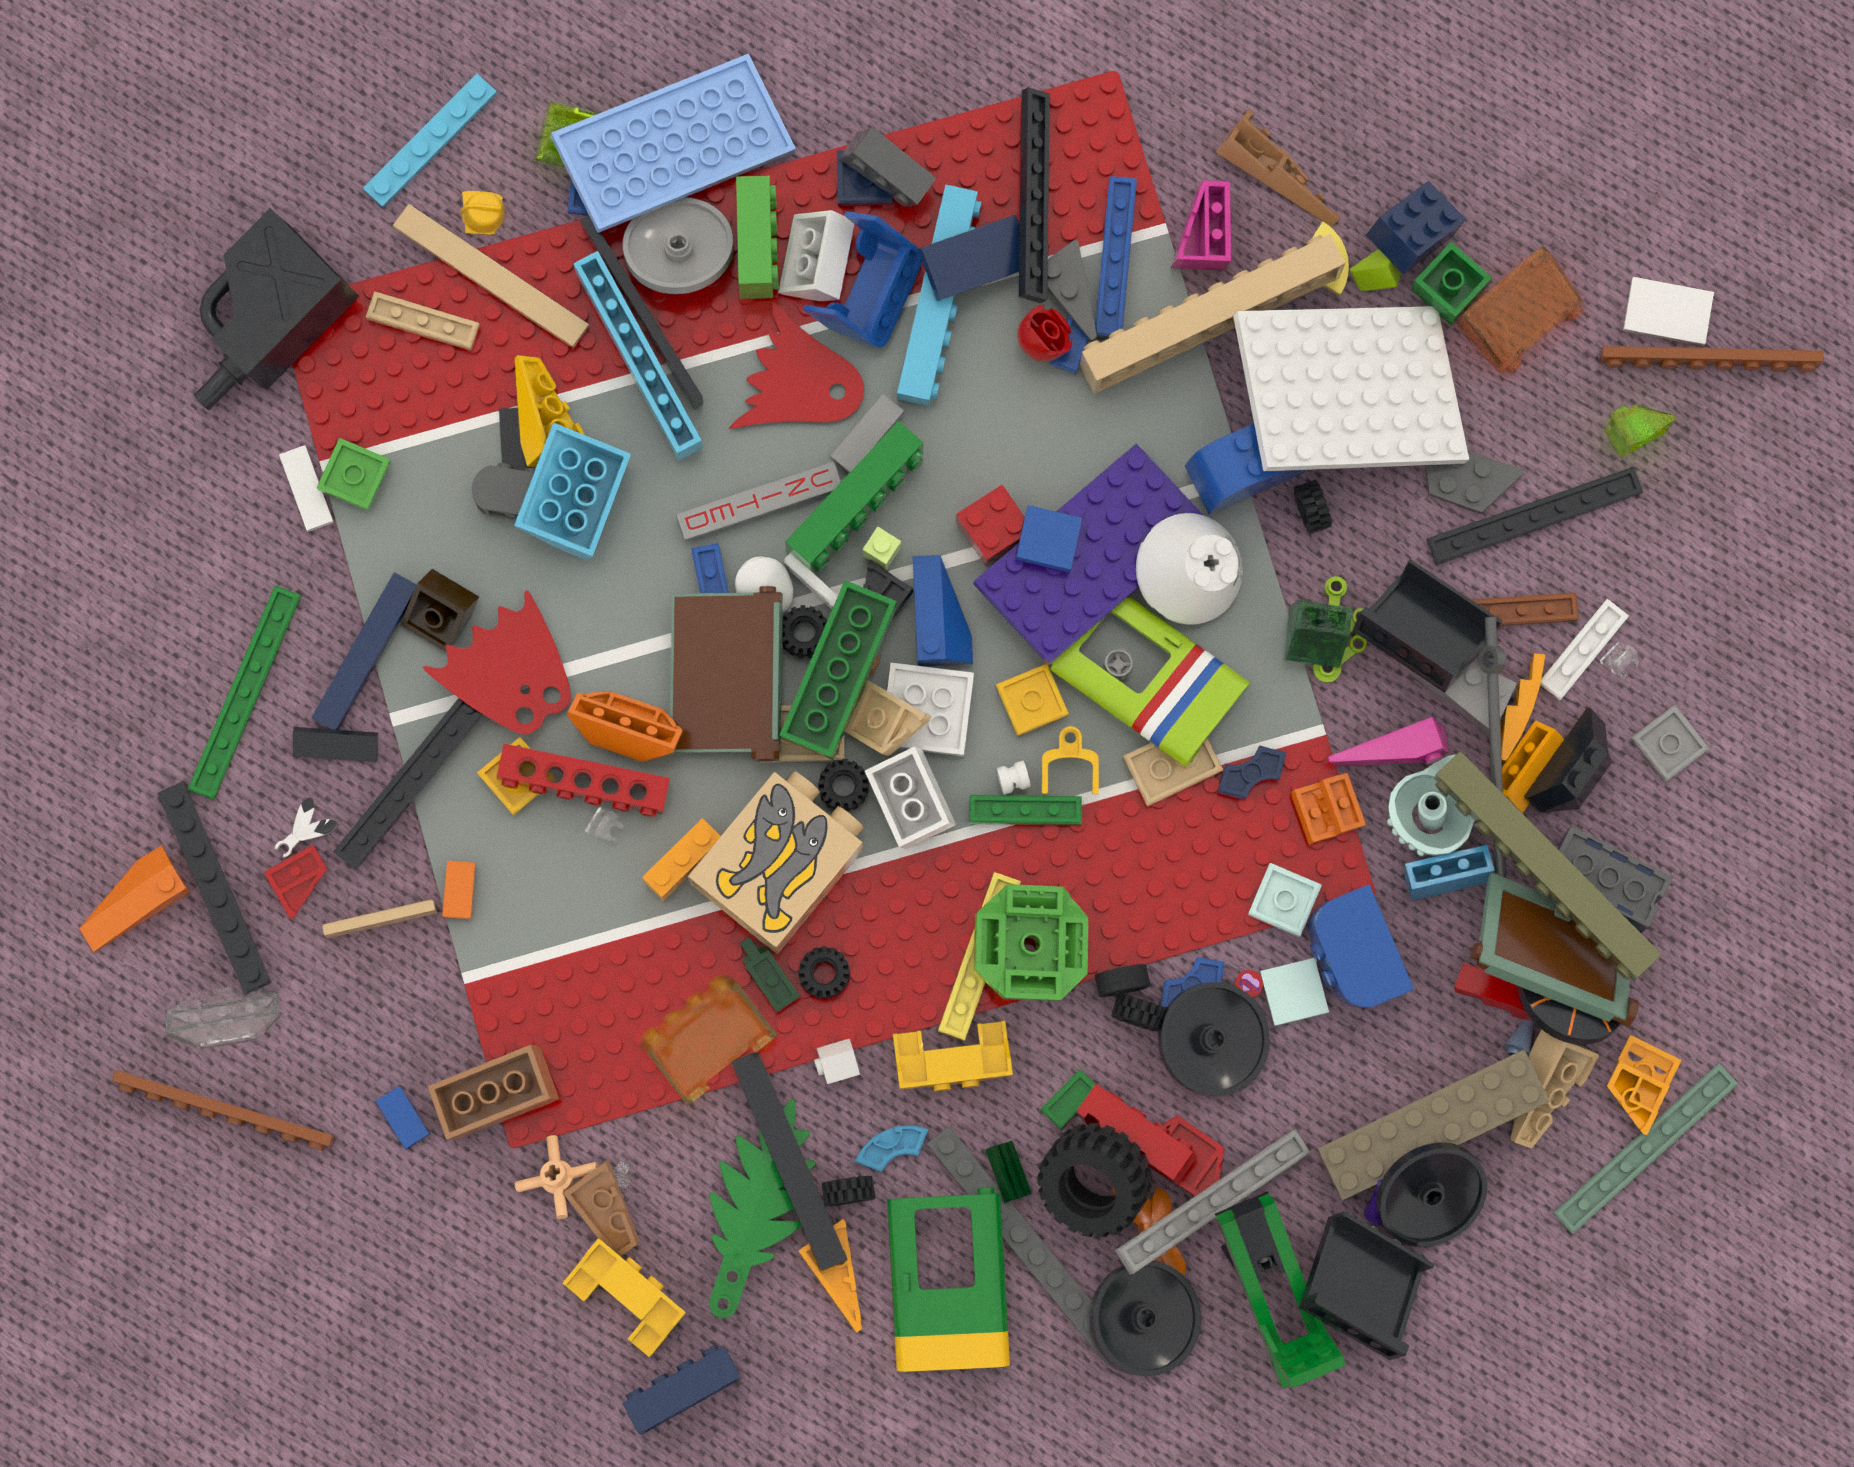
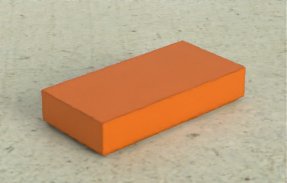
M447 861L443 918L471 920L476 871L475 862Z

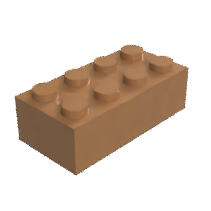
M536 1045L526 1046L428 1086L446 1140L462 1139L559 1100L542 1049Z

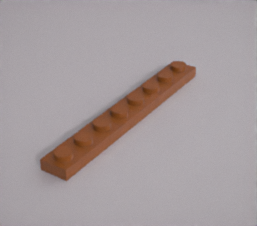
M1603 346L1599 352V363H1606V366L1609 368L1623 367V364H1634L1635 368L1644 369L1651 367V364H1661L1663 369L1678 368V365H1689V369L1701 370L1705 369L1706 365H1715L1718 370H1731L1733 366H1744V370L1756 371L1760 370L1761 366L1771 367L1772 371H1786L1788 367H1799L1801 372H1812L1824 362V351Z
M115 1070L112 1078L113 1082L119 1084L118 1090L134 1094L135 1089L146 1092L145 1098L161 1102L162 1097L173 1100L172 1106L184 1110H188L189 1106L200 1108L199 1114L214 1119L216 1114L227 1116L226 1122L241 1127L243 1122L254 1125V1131L267 1135L270 1134L271 1130L280 1132V1138L296 1143L297 1139L300 1138L309 1141L308 1147L324 1151L325 1146L332 1148L335 1140L333 1135L118 1070Z

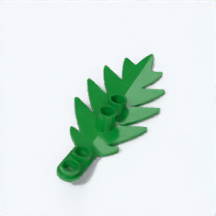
M791 1099L783 1108V1111L800 1147L810 1132L808 1130L794 1129L796 1107L795 1100ZM760 1129L759 1137L762 1151L740 1135L736 1136L740 1160L749 1179L724 1161L719 1163L726 1188L738 1209L714 1192L709 1194L716 1220L727 1239L725 1240L717 1234L712 1235L715 1246L724 1256L709 1300L711 1312L719 1318H728L736 1312L751 1266L765 1263L774 1257L773 1253L760 1252L759 1250L774 1245L801 1227L799 1221L770 1220L794 1208L786 1190H778L784 1187ZM805 1160L809 1170L816 1164L814 1160ZM735 1271L738 1274L737 1281L730 1282L727 1279L728 1272ZM725 1298L728 1300L729 1306L727 1309L719 1308L718 1301Z

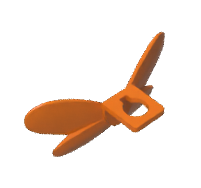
M1113 1185V1195H1116V1191ZM1157 1188L1153 1193L1151 1201L1147 1197L1146 1203L1134 1219L1133 1223L1137 1225L1138 1234L1172 1212L1171 1198L1163 1189ZM1176 1245L1153 1260L1173 1267L1183 1276L1185 1274L1186 1263Z

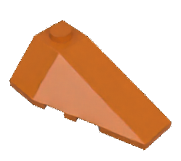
M162 845L138 859L79 928L93 952H96L191 893Z

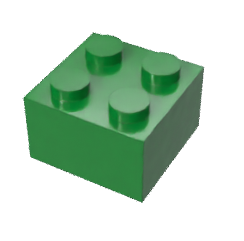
M1450 242L1414 280L1411 290L1427 305L1433 306L1439 312V315L1452 326L1488 287L1492 277Z

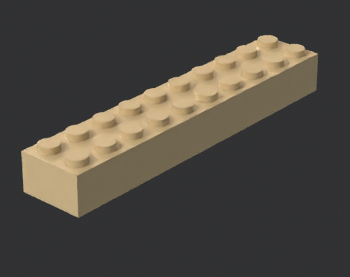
M1331 235L1313 237L1307 242L1306 246L1300 249L1292 247L1282 254L1283 257L1275 261L1272 258L1258 264V269L1251 272L1247 270L1241 271L1233 276L1232 281L1226 284L1218 282L1208 288L1209 292L1201 296L1198 293L1193 294L1183 300L1184 304L1175 308L1173 305L1167 306L1158 312V316L1152 319L1144 317L1133 324L1134 327L1129 330L1119 329L1109 335L1110 339L1101 343L1099 340H1096L1086 345L1084 351H1082L1079 366L1093 394L1095 395L1236 328L1233 315L1237 311L1274 310L1340 279L1345 262Z

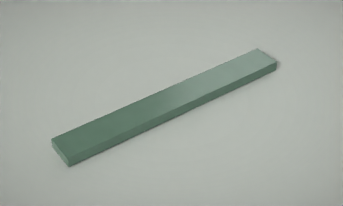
M1718 1063L1653 1122L1647 1135L1640 1133L1556 1209L1553 1214L1571 1234L1575 1233L1738 1085L1737 1081Z

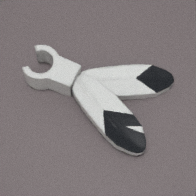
M312 798L305 799L300 805L293 827V834L291 833L275 846L276 851H279V847L282 845L289 847V851L283 854L284 859L291 856L293 849L300 841L325 836L337 827V822L329 819L310 824L314 812V801Z

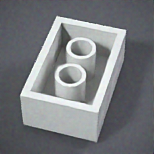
M914 746L865 770L900 848L907 849L956 825L921 748Z

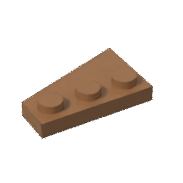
M609 1159L563 1192L564 1196L597 1238L619 1256H622L638 1244V1235Z

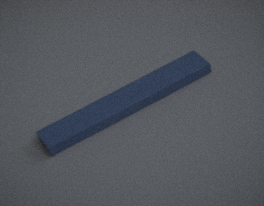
M395 572L393 573L315 710L312 719L330 729H340L404 616L417 584Z

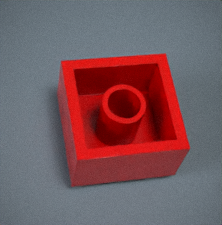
M1002 484L958 512L955 522L987 567L1019 543L1025 517Z

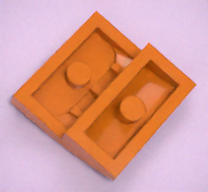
M1348 773L1330 777L1319 783L1290 792L1309 845L1366 826Z

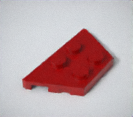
M1178 1115L1166 1121L1163 1126L1170 1131L1168 1135L1175 1140H1178L1180 1137L1193 1146L1191 1151L1196 1156V1159L1178 1183V1186L1192 1196H1195L1221 1178L1225 1148Z

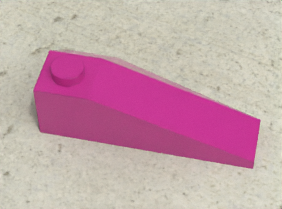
M1433 717L1328 756V758L1335 766L1424 762L1432 764L1442 760V756L1449 753L1447 733L1443 725Z

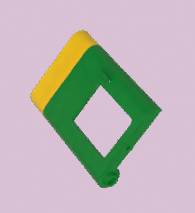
M994 1187L977 1188V1194L887 1199L897 1371L1010 1366L1000 1193H995ZM968 1207L971 1210L974 1286L922 1289L919 1286L915 1212L918 1209Z

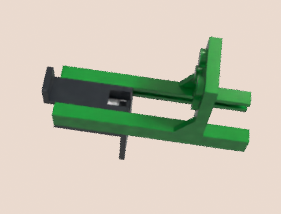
M1264 1192L1215 1213L1226 1243L1221 1246L1222 1252L1241 1281L1275 1375L1282 1388L1284 1389L1288 1386L1292 1388L1346 1366L1343 1355L1327 1333L1322 1321L1299 1308L1306 1284L1276 1203L1269 1192ZM1275 1266L1280 1273H1286L1308 1333L1285 1344L1277 1333L1259 1282L1263 1281L1261 1272L1265 1271L1266 1274L1273 1272L1272 1268Z

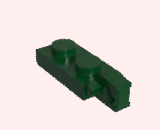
M750 937L740 943L747 954V957L742 959L746 969L776 1013L800 998L769 950H766L764 946L757 949Z

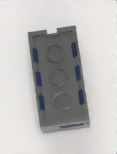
M1571 826L1564 833L1557 849L1640 933L1645 931L1658 909L1653 904H1656L1664 897L1673 877Z

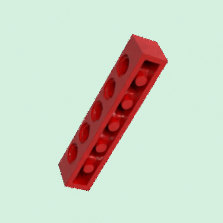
M503 744L497 772V781H502L501 785L507 788L518 789V785L529 787V791L532 793L545 795L546 791L557 793L556 797L561 799L573 800L574 797L584 798V803L595 806H601V802L613 804L612 809L628 812L629 808L640 810L639 814L648 817H656L657 814H663L670 780L668 777L509 744ZM524 764H531L536 771L532 776L524 777L519 772L520 767ZM551 770H559L563 774V778L560 782L553 783L548 780L547 774ZM585 775L590 779L591 784L587 788L581 789L575 785V779L578 776ZM607 781H613L618 785L619 789L614 794H607L602 789L603 784ZM634 787H641L645 790L646 796L641 800H635L631 797L630 791Z

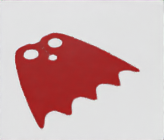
M528 590L524 592V607L520 611L515 612L502 606L498 607V624L494 629L487 630L476 625L472 626L473 643L470 647L458 648L446 645L448 663L445 667L433 668L423 666L426 673L466 704L505 728L525 735L531 734L541 727L546 715L561 712L571 701L569 682L557 647L543 616ZM522 685L529 686L530 692L528 694L521 693L520 687ZM547 687L557 688L560 692L559 701L554 704L547 703L543 698V691ZM521 707H527L533 712V720L528 724H522L516 719V711Z

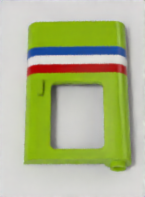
M1129 596L1110 613L1119 617L1170 654V659L1142 693L1134 692L1080 653V647L1101 621L1051 663L1050 670L1186 768L1199 753L1203 742L1246 688H1249L1251 682Z

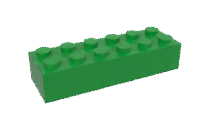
M898 421L785 541L786 554L792 553L812 573L815 571L820 573L830 562L828 557L834 551L840 552L848 543L847 537L853 530L858 532L866 524L867 519L865 517L872 510L877 512L886 502L884 497L891 490L895 492L901 487L905 481L903 479L905 474L909 470L914 472L922 464L923 459L921 457L924 454L923 442Z
M844 580L779 735L781 739L834 760L898 607L897 601Z

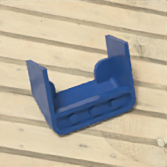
M846 211L845 217L860 228L856 239V249L865 258L845 305L836 302L830 303L826 308L805 305L803 310L832 331L869 346L883 347L889 341L921 268L922 260L918 251L919 248L880 217Z

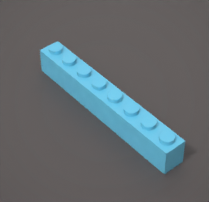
M945 185L932 244L976 229L971 224L973 217L978 218L982 202L977 201L978 191ZM926 271L897 391V400L929 407L931 399H937L940 384L935 383L937 373H943L946 357H942L941 354L943 347H949L952 331H948L947 328L949 320L955 321L958 305L953 304L955 295L936 301Z
M596 251L573 263L575 273L678 461L703 449L701 438L599 252Z

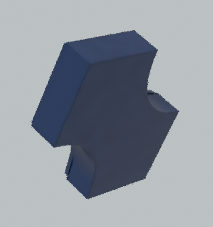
M1259 745L1255 755L1249 761L1240 765H1225L1218 793L1245 800L1251 788L1256 784L1266 780L1279 781L1286 752Z

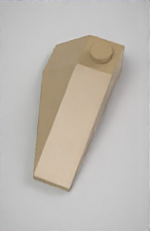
M1541 1029L1530 1051L1529 1060L1550 1102L1515 1118L1510 1140L1532 1149L1552 1124L1551 1112L1560 1105L1565 1108L1570 1101L1565 1095L1575 1083L1579 1087L1585 1083L1599 1054L1582 1045L1558 1040Z

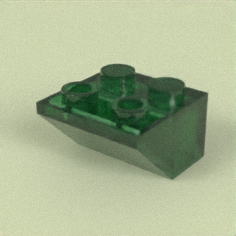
M1297 600L1290 605L1284 661L1339 668L1350 636L1352 608Z

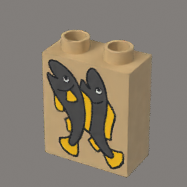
M796 771L787 780H784L774 772L688 875L690 885L777 955L863 851V842L857 838V835L864 828L863 825L839 806L829 816L814 804L813 801L820 791Z

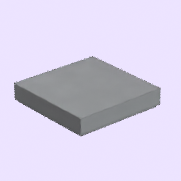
M1676 705L1672 706L1631 737L1632 742L1664 782H1667L1710 749Z

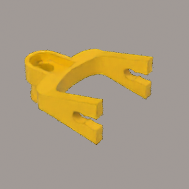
M1072 726L1064 728L1059 734V749L1049 750L1042 755L1041 794H1048V764L1060 758H1079L1092 764V794H1099V757L1097 753L1082 749V735L1077 728ZM1067 733H1072L1075 736L1073 743L1065 741Z

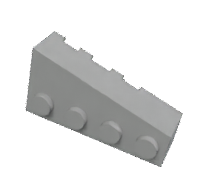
M1472 662L1445 693L1404 665H1400L1489 737L1487 674L1480 669L1478 664ZM1498 674L1501 719L1517 683Z

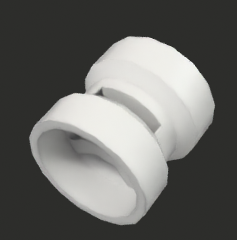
M1024 761L1016 762L1010 768L1006 766L996 768L1003 795L1012 793L1014 788L1023 790L1031 787Z

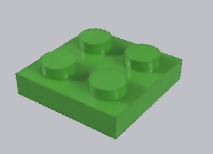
M339 438L317 485V490L369 511L391 464V460Z

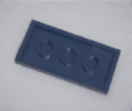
M1016 215L918 249L936 301L1019 272L1020 226Z

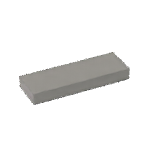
M882 394L833 452L830 459L850 473L904 414V410Z

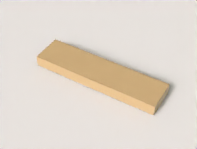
M375 291L366 314L367 320L472 351L480 327L478 322Z
M431 899L323 924L322 928L324 936L328 939L436 914L437 908L435 902Z

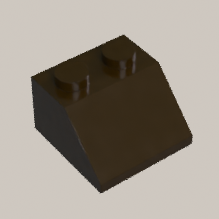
M431 569L417 583L400 625L446 652V645H454L470 620L479 596L436 570Z

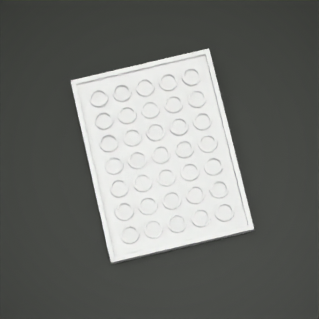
M1433 306L1237 311L1233 315L1263 471L1465 464L1469 460L1440 316Z

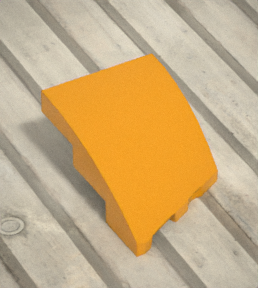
M1629 1035L1614 1066L1607 1087L1640 1131L1647 1135L1681 1060ZM1628 1051L1643 1059L1637 1062L1632 1061L1629 1058ZM1654 1065L1666 1073L1660 1074L1656 1072Z

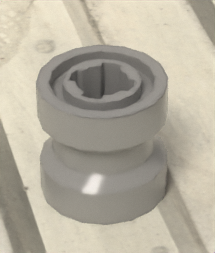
M1112 650L1105 658L1104 670L1119 681H1123L1131 673L1132 657L1125 650Z

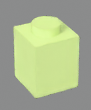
M877 527L863 548V557L872 560L887 570L901 549V541L880 527Z

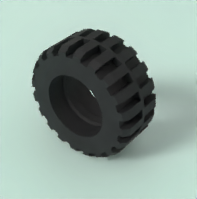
M1090 1123L1087 1128L1085 1124H1080L1062 1133L1039 1166L1040 1172L1037 1175V1184L1041 1186L1038 1192L1041 1200L1046 1201L1044 1204L1048 1213L1052 1212L1055 1215L1054 1220L1060 1225L1064 1223L1068 1226V1230L1074 1233L1080 1231L1082 1236L1092 1237L1093 1234H1096L1098 1238L1107 1237L1109 1233L1116 1235L1122 1232L1124 1228H1128L1134 1221L1151 1192L1152 1185L1150 1181L1152 1179V1171L1150 1168H1146L1149 1161L1145 1154L1141 1155L1139 1152L1141 1148L1136 1142L1132 1143L1129 1141V1136L1124 1132L1119 1134L1114 1131V1127L1108 1125L1105 1128H1101L1098 1123ZM1090 1165L1100 1169L1112 1181L1116 1195L1101 1196L1087 1190L1077 1179L1074 1166Z

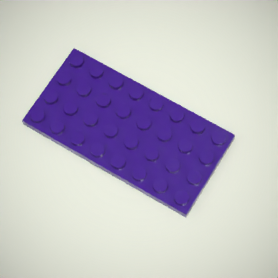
M1137 443L1056 511L1082 518L1070 573L1015 560L1018 543L973 583L1048 666L1139 588L1136 577L1138 550L1141 543L1144 542L1151 529L1157 523L1168 517L1183 513L1203 515Z

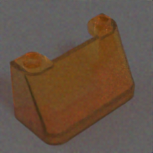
M1542 246L1476 301L1462 315L1457 327L1500 374H1503L1506 370L1511 373L1522 364L1523 361L1520 358L1524 352L1561 320H1566L1568 317L1571 321L1584 310L1581 307L1584 301L1552 254L1545 246Z

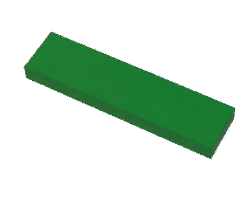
M969 795V824L1081 825L1082 796Z

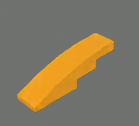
M1533 654L1530 660L1529 680H1519L1516 688L1515 706L1507 705L1503 712L1501 726L1502 765L1507 761L1521 738L1533 711L1541 684L1545 654Z

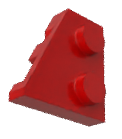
M313 844L264 872L290 919L294 918L326 872L327 867Z

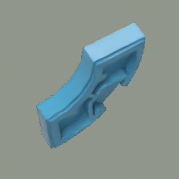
M898 1126L888 1129L873 1137L862 1148L855 1163L882 1173L887 1163L898 1156H919L928 1129L918 1126Z

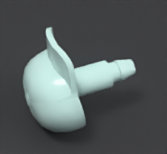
M1455 755L1443 758L1424 771L1404 777L1391 792L1388 806L1390 818L1387 820L1389 826H1393L1392 834L1400 837L1399 842L1401 844H1409V849H1416L1419 856L1425 854L1436 857L1459 850L1468 840L1475 822L1470 815L1466 817L1456 808L1455 804L1457 802L1450 795L1444 796L1435 786L1437 783L1434 779L1436 773ZM1418 803L1419 821L1422 826L1429 830L1443 827V830L1436 834H1426L1419 830L1414 824L1412 811Z

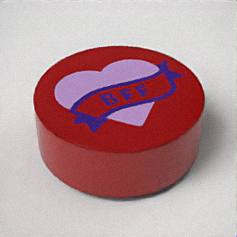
M1245 970L1236 977L1234 986L1255 998L1262 991L1263 980L1257 972Z

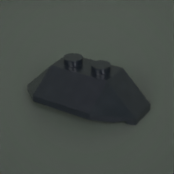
M1587 707L1524 795L1538 812L1546 813L1580 809L1611 765L1605 723L1591 708Z

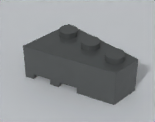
M873 127L857 133L839 158L840 161L872 181L876 186L890 193L895 201L905 207L917 205L936 179V177Z

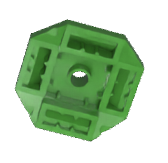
M1007 884L975 913L974 971L1003 999L1060 1001L1087 975L1088 917L1070 897V894L1064 887ZM1025 938H1031L1035 941L1036 949L1034 952H1030L1024 947Z

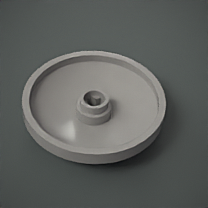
M687 197L633 218L627 226L623 238L624 258L631 274L646 287L668 294L690 293L712 284L726 271L734 250L732 230L725 216L714 206L704 201Z

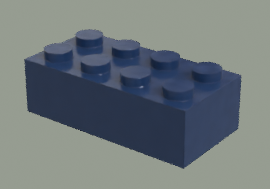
M716 1344L703 1351L702 1355L704 1358L695 1363L692 1359H689L676 1367L678 1372L670 1377L664 1373L651 1381L653 1386L643 1391L639 1387L625 1395L627 1401L622 1404L640 1435L645 1434L742 1379L724 1346L719 1349Z

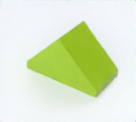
M1379 249L1349 269L1356 286L1361 292L1397 287L1401 275L1398 268Z

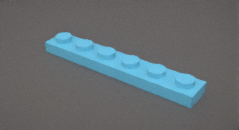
M476 74L363 187V190L384 208L497 95V91Z

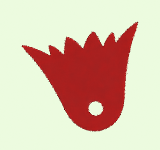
M772 300V310L780 334L773 331H768V334L777 349L760 348L756 350L758 358L768 370L752 374L746 380L761 390L762 393L755 394L745 400V403L755 405L756 407L739 417L729 429L770 422H834L853 414L860 406L864 394V384L857 369L845 358L833 352L800 328ZM838 383L845 387L846 393L843 398L834 399L830 396L829 389L833 384Z

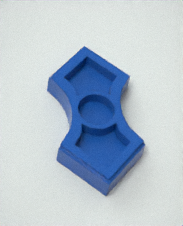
M1197 957L1192 970L1187 975L1177 980L1164 981L1161 1006L1167 1008L1178 994L1189 987L1208 982L1222 983L1225 962Z

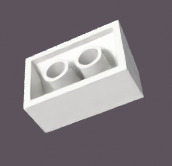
M832 210L794 214L778 293L815 301L839 300L854 223Z

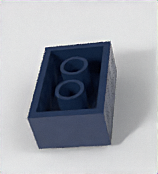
M1427 181L1380 216L1366 236L1404 275L1452 238L1466 219Z

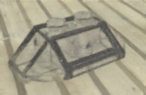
M241 985L195 992L179 1002L174 1008H169L165 1011L166 1035L201 1050L256 1041L280 1018L278 992L269 991L262 987L246 995Z

